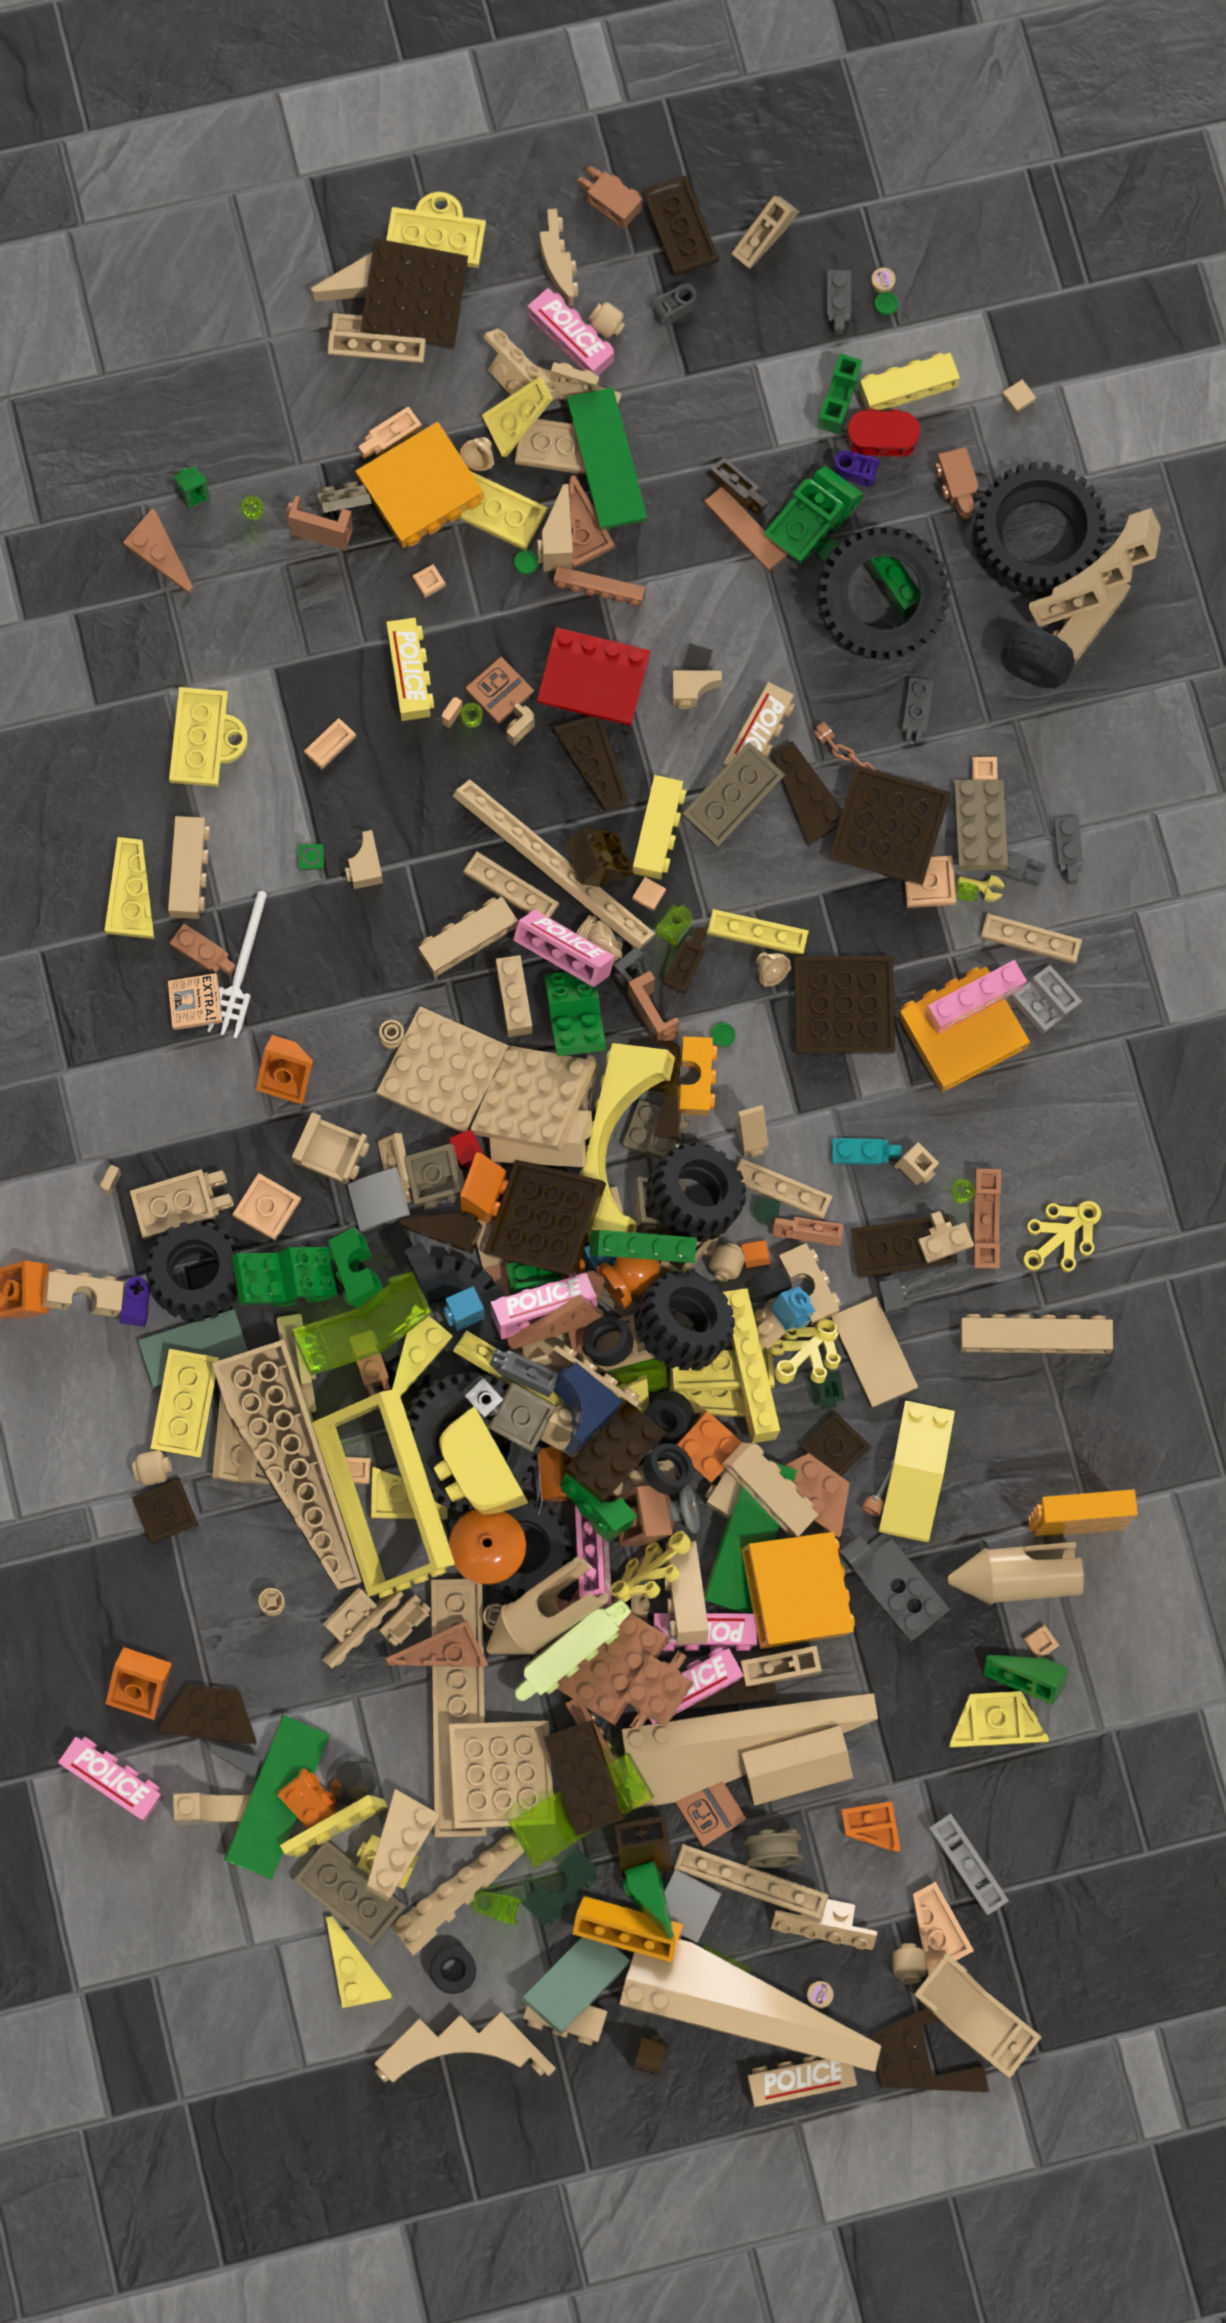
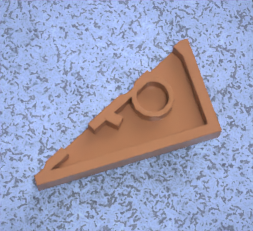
M152 508L123 544L127 549L190 595L193 592V586L156 511Z
M579 1294L507 1340L510 1347L516 1349L588 1326L593 1321L605 1316L602 1310Z

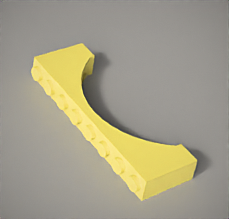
M612 1043L611 1050L606 1055V1072L601 1078L600 1084L602 1089L600 1098H597L595 1103L596 1115L592 1122L593 1134L590 1137L589 1145L585 1148L586 1165L579 1173V1175L603 1180L606 1183L591 1230L636 1233L637 1223L631 1217L623 1214L610 1191L606 1174L607 1147L616 1123L631 1103L664 1080L670 1081L675 1057L668 1050ZM591 1231L587 1240L588 1242H590Z

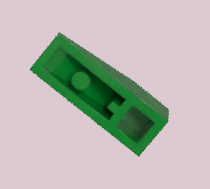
M988 1655L984 1676L1054 1705L1066 1686L1069 1668L1046 1658Z
M655 1861L625 1870L627 1881H624L623 1885L627 1897L632 1896L636 1906L669 1938L675 1937L662 1878Z

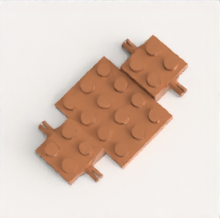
M577 1589L570 1602L557 1597V1605L560 1611L580 1599L579 1589ZM630 1613L619 1625L620 1629L617 1631L619 1636L608 1645L605 1642L597 1648L599 1653L591 1660H582L578 1664L579 1670L572 1676L567 1678L565 1675L557 1681L560 1685L556 1689L613 1725L616 1724L627 1705L630 1704L638 1712L630 1724L636 1730L640 1731L647 1718L667 1726L694 1683L683 1676L678 1670L687 1657L677 1651L670 1664L657 1660L670 1638ZM557 1636L555 1639H553L552 1641H550L549 1643H547L546 1645H544L543 1647H541V1648L539 1649V1651L535 1654L534 1657H536L540 1652H542L547 1646H549V1645H550L553 1641H555L559 1636Z

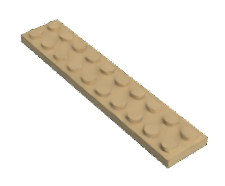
M468 1579L431 1580L432 1636L467 1620L483 1653L482 1584ZM432 1666L434 1811L440 1814L435 1823V1838L487 1837V1828L452 1829L447 1742L448 1724L485 1723L484 1667Z

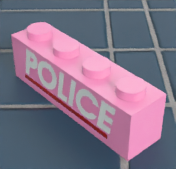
M547 288L528 305V317L582 370L592 371L596 376H599L614 362L613 347L607 341L603 342L597 336L596 330L581 320V316L575 309H569L564 304L565 301L559 293H553Z
M533 910L518 921L513 940L592 987H595L610 976L615 956L536 910Z
M1013 960L928 1005L926 1015L937 1034L1021 991L1024 989L1027 980L1016 961Z
M587 1273L576 1275L575 1278L568 1277L561 1281L546 1283L538 1288L523 1290L515 1295L500 1297L491 1302V1316L502 1340L515 1335L579 1294L595 1306H597V1296Z
M575 1505L577 1556L587 1561L593 1567L579 1578V1597L581 1599L587 1594H593L597 1598L603 1593H608V1601L603 1607H609L612 1605L609 1542L607 1543L603 1537L596 1533L594 1526L579 1512L577 1505Z
M654 1613V1628L670 1638L663 1652L674 1651V1647H685L687 1652L700 1651V1647H710L712 1652L721 1647L723 1650H725V1647H736L737 1652H747L757 1645V1629L754 1614H706L709 1629L708 1643L677 1645L676 1636H671L670 1621L674 1620L673 1613Z
M722 1647L708 1654L710 1659L702 1663L700 1660H696L686 1666L687 1671L683 1672L682 1675L694 1683L674 1715L744 1678L729 1648L723 1650ZM650 1719V1721H651V1723H652L653 1725L659 1723V1722L656 1721V1720H651V1719Z
M85 1736L82 1740L75 1737L58 1763L146 1822L163 1797L158 1793L160 1787L149 1780L143 1783L137 1779L138 1772L127 1765L123 1769L115 1764L118 1761L116 1757L107 1751L103 1755L96 1751L95 1747L97 1745Z

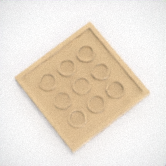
M420 1006L376 1093L382 1098L463 1133L470 1129L487 1089L509 1046Z
M509 1046L487 1089L471 1130L474 1135L561 1151L596 1064L593 1060L571 1056H557L554 1053Z
M549 1721L447 1725L452 1829L555 1824L551 1759L543 1738L549 1735Z

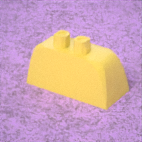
M474 1406L442 1433L439 1444L445 1460L437 1464L434 1470L441 1481L451 1475H454L457 1482L445 1488L452 1502L466 1497L475 1510L481 1514L500 1513L527 1504L526 1497Z

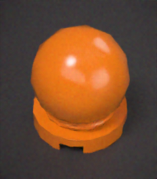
M615 1258L613 1266L604 1262L597 1266V1272L600 1277H606L610 1284L606 1287L617 1304L619 1306L622 1305L623 1309L633 1304L632 1295H644L652 1283L661 1277V1264L657 1260Z

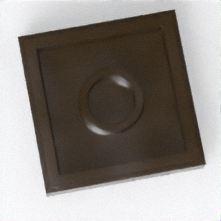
M835 1411L799 1448L806 1454H811L842 1477L871 1448V1445Z
M180 1478L132 1497L152 1545L199 1525Z

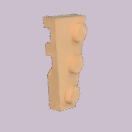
M936 1882L912 1895L922 1948L926 1955L928 1976L946 1953L956 1961L974 1951Z

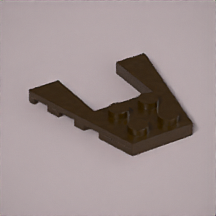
M630 1039L628 1045L665 1049L675 1057L670 1081L664 1080L648 1090L665 1092L655 1136L660 1139L681 1141V1111L679 1110V1098H681L679 1088L680 1047L677 1043ZM595 1108L592 1112V1122L594 1121L596 1115Z
M927 2008L870 2035L871 2041L881 2045L877 2062L881 2088L989 2092L984 2066L933 2076L922 2025L940 2020Z

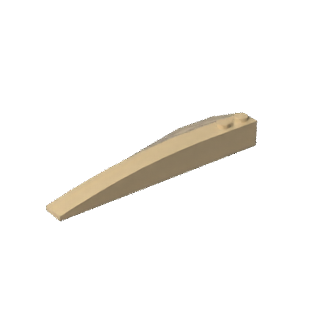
M874 1693L669 1722L667 1726L661 1723L642 1726L640 1731L633 1727L622 1729L621 1734L633 1809L676 1803L682 1798L722 1781L724 1784L746 1775L741 1753L841 1726L842 1733L873 1722L878 1719Z

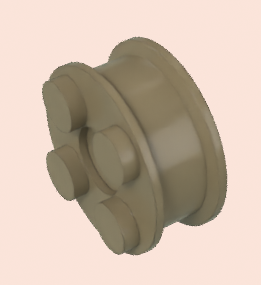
M762 1830L759 1832V1835L747 1837V1840L744 1842L745 1846L749 1847L750 1854L747 1866L751 1868H776L803 1861V1856L799 1854L798 1841L801 1840V1835L797 1833V1830H785L782 1833H775L774 1830Z

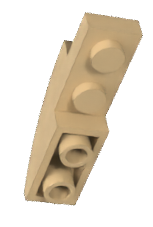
M547 209L548 231L540 232V247L544 266L556 291L562 296L568 306H574V297H578L577 282L573 283L572 275H576V262L571 261L570 252H565L564 239H559V232H563L562 217L558 218L557 209Z

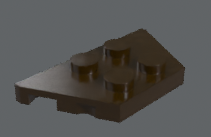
M188 1684L158 1728V1734L257 1745V1740L239 1690Z

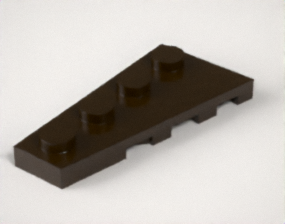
M589 716L555 726L554 732L605 812L628 806L629 800L602 719Z
M792 741L773 753L772 758L775 765L785 774L782 783L786 788L788 798L795 810L797 820L809 847L838 828L843 809Z

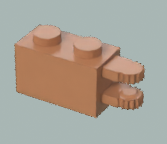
M589 166L586 171L596 181L595 184H592L582 176L577 180L578 185L587 192V202L622 229H625L642 210L640 194L634 189L629 190L625 187L617 176H611L607 172L602 174L594 167Z

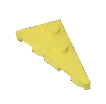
M417 1305L414 1306L393 1385V1389H398L400 1397L404 1395L453 1338L448 1331Z
M333 1916L326 1917L342 2008L391 1999V1993Z

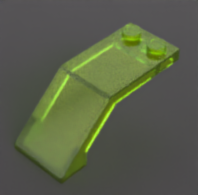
M411 1271L389 1278L388 1286L358 1309L292 1329V1336L308 1372L312 1376L382 1353L428 1318L432 1312Z
M629 1752L607 1763L624 1814L654 1798L652 1791ZM561 1789L509 1822L534 1868L556 1857L561 1851L592 1832L589 1831L576 1836Z

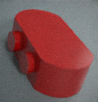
M866 409L865 411L857 412L851 418L847 431V444L853 453L864 456L908 457L917 447L920 426L917 419L909 412H902L898 409H892L888 412Z

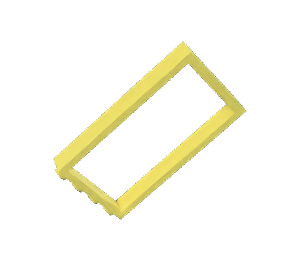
M398 1389L377 1393L312 1422L368 1597L379 1594V1598H384L394 1594L393 1589L395 1588L397 1591L412 1587L410 1583L412 1581L414 1584H419L429 1580L428 1575L430 1574L432 1577L447 1573L445 1568L455 1565ZM380 1408L430 1561L428 1565L388 1581L385 1580L336 1429L337 1426Z

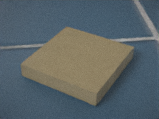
M511 1382L502 1398L503 1401L500 1402L502 1408L493 1415L487 1427L533 1452L557 1407Z

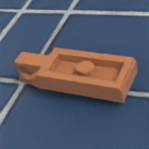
M186 924L181 926L170 942L173 948L210 972L217 973L220 969L231 976L236 969L235 964L227 959L229 954L224 949Z
M794 1217V1220L775 1218L773 1236L783 1239L786 1237L798 1239L802 1242L823 1243L827 1246H841L842 1224Z

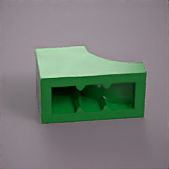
M196 466L184 468L174 476L175 485L188 509L210 499L207 480L203 473H199Z

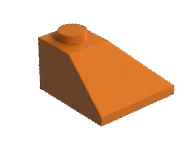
M272 1035L264 1049L256 1091L303 1105L313 1060L296 1042Z

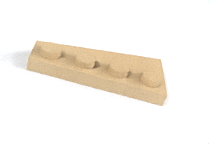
M395 1789L366 1886L367 1890L389 1902L440 1814Z

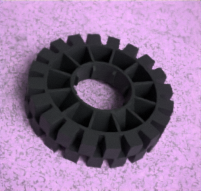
M433 1256L430 1258L442 1282L441 1286L423 1293L409 1265L403 1268V1272L400 1275L395 1274L388 1282L387 1289L384 1291L386 1298L378 1301V1307L375 1310L374 1333L381 1356L386 1363V1367L393 1375L397 1373L414 1306L417 1305L421 1310H428L429 1305L437 1302H444L446 1305V1298L473 1286L484 1308V1319L470 1325V1327H466V1330L502 1352L506 1351L509 1344L508 1338L501 1340L491 1316V1302L500 1297H505L499 1284L496 1285L493 1282V1277L484 1269L482 1271L477 1269L476 1264L465 1259L463 1262L456 1261V1257L443 1256V1259L435 1260ZM453 1350L440 1352L410 1388L412 1386L416 1387L420 1392L424 1387H431V1382L435 1380L440 1381L447 1375H457L456 1373L471 1372L490 1376V1373L463 1358Z

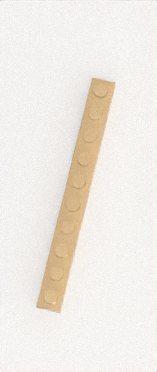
M468 780L455 791L453 795L455 799L632 946L640 950L652 940L655 933L600 887L580 884L574 866L474 782Z

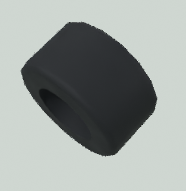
M666 1391L653 1399L647 1407L645 1415L667 1432L662 1440L673 1441L683 1436L691 1426L694 1419V1409L684 1395L674 1391ZM662 1410L672 1412L676 1416L677 1422L668 1421L663 1416Z
M450 1946L443 1948L435 1954L431 1961V1979L435 1986L444 1993H462L471 1987L476 1977L475 1960L462 1947ZM450 1960H457L463 1966V1974L458 1980H449L443 1974V1967Z

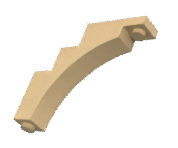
M1151 508L1129 515L1127 524L1116 542L1087 569L1053 588L1051 596L1030 602L1029 609L1039 627L1106 605L1108 589L1131 582L1134 565L1156 558L1161 527Z
M502 2012L479 2034L461 2015L439 2037L419 2019L375 2062L378 2067L375 2072L385 2083L389 2079L394 2083L403 2074L427 2060L454 2053H477L494 2056L520 2068L531 2058L534 2061L531 2066L540 2076L545 2073L549 2077L556 2070Z

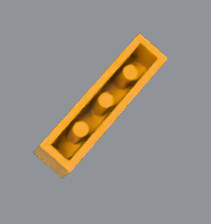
M584 1896L576 1914L572 1934L673 1962L680 1942L683 1924L671 1921L675 1937L669 1938L642 1912Z

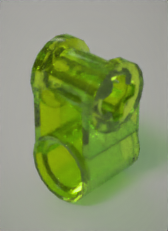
M487 1891L478 1892L474 1896L475 1899L471 1902V1907L477 1915L517 1925L518 1921L515 1919L519 1904H522V1899ZM481 1896H485L490 1900V1908L486 1911H481L476 1906V1900ZM510 1904L511 1906H510L509 1914H508V1916H507L506 1913H507L508 1905Z

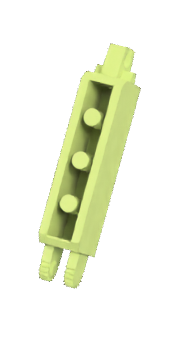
M620 1599L606 1609L601 1606L565 1631L528 1662L524 1670V1677L526 1679L515 1690L516 1699L521 1701L528 1700V1697L530 1698L536 1692L540 1695L546 1692L549 1695L560 1685L557 1681L565 1675L569 1678L579 1670L578 1664L582 1660L586 1659L589 1661L599 1653L597 1648L605 1642L608 1645L619 1636L617 1633L620 1629L619 1625L631 1612L626 1603Z

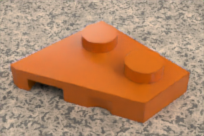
M892 1801L841 1810L845 1836L894 1852L901 1851Z

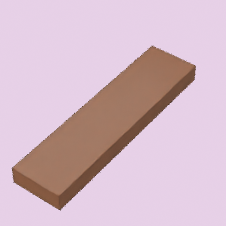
M721 487L705 500L704 504L767 572L786 558L787 554L764 537L763 533L765 531L725 489Z

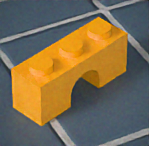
M683 1036L681 1067H692L700 1075V1079L695 1084H681L679 1110L686 1113V1115L709 1116L710 1109H714L715 1094H710L711 1085L716 1083V1070H711L712 1061L717 1060V1046H713V1038Z

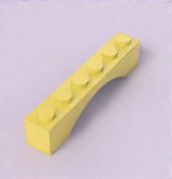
M748 1289L723 1292L728 1298L727 1304L732 1306L734 1313L732 1317L735 1318L734 1334L730 1340L739 1369L746 1422L751 1443L776 1440L780 1427Z

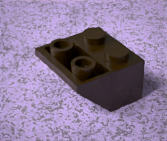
M583 827L565 843L580 884L600 887L634 874L618 833Z
M665 1816L615 1824L613 1826L622 1879L626 1878L625 1870L655 1861L659 1872L673 1870Z

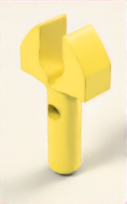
M993 875L985 882L960 876L957 881L960 886L982 891L985 896L984 901L988 902L997 901L1002 897V894L991 892V887L1000 889L1005 887L1000 878Z

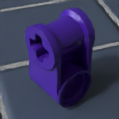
M844 450L836 455L832 471L844 480L872 487L876 484L874 478L881 461L872 456H864ZM846 462L849 464L850 467L843 468L839 465V463Z
M133 1277L126 1284L120 1312V1324L146 1326L150 1287L141 1277ZM138 1284H140L144 1291H139L138 1295H136L132 1288H137Z

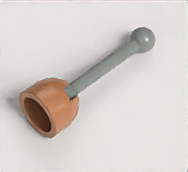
M894 1459L890 1463L891 1468L877 1495L869 1496L862 1505V1509L872 1516L880 1517L883 1511L884 1502L881 1496L890 1481Z

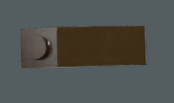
M466 1212L464 1215L453 1213L401 1219L399 1223L403 1229L470 1254L473 1253L483 1228L478 1221V1217Z
M648 2034L647 2038L642 2037L633 2069L655 2076L660 2074L667 2048L666 2044H662L663 2038Z

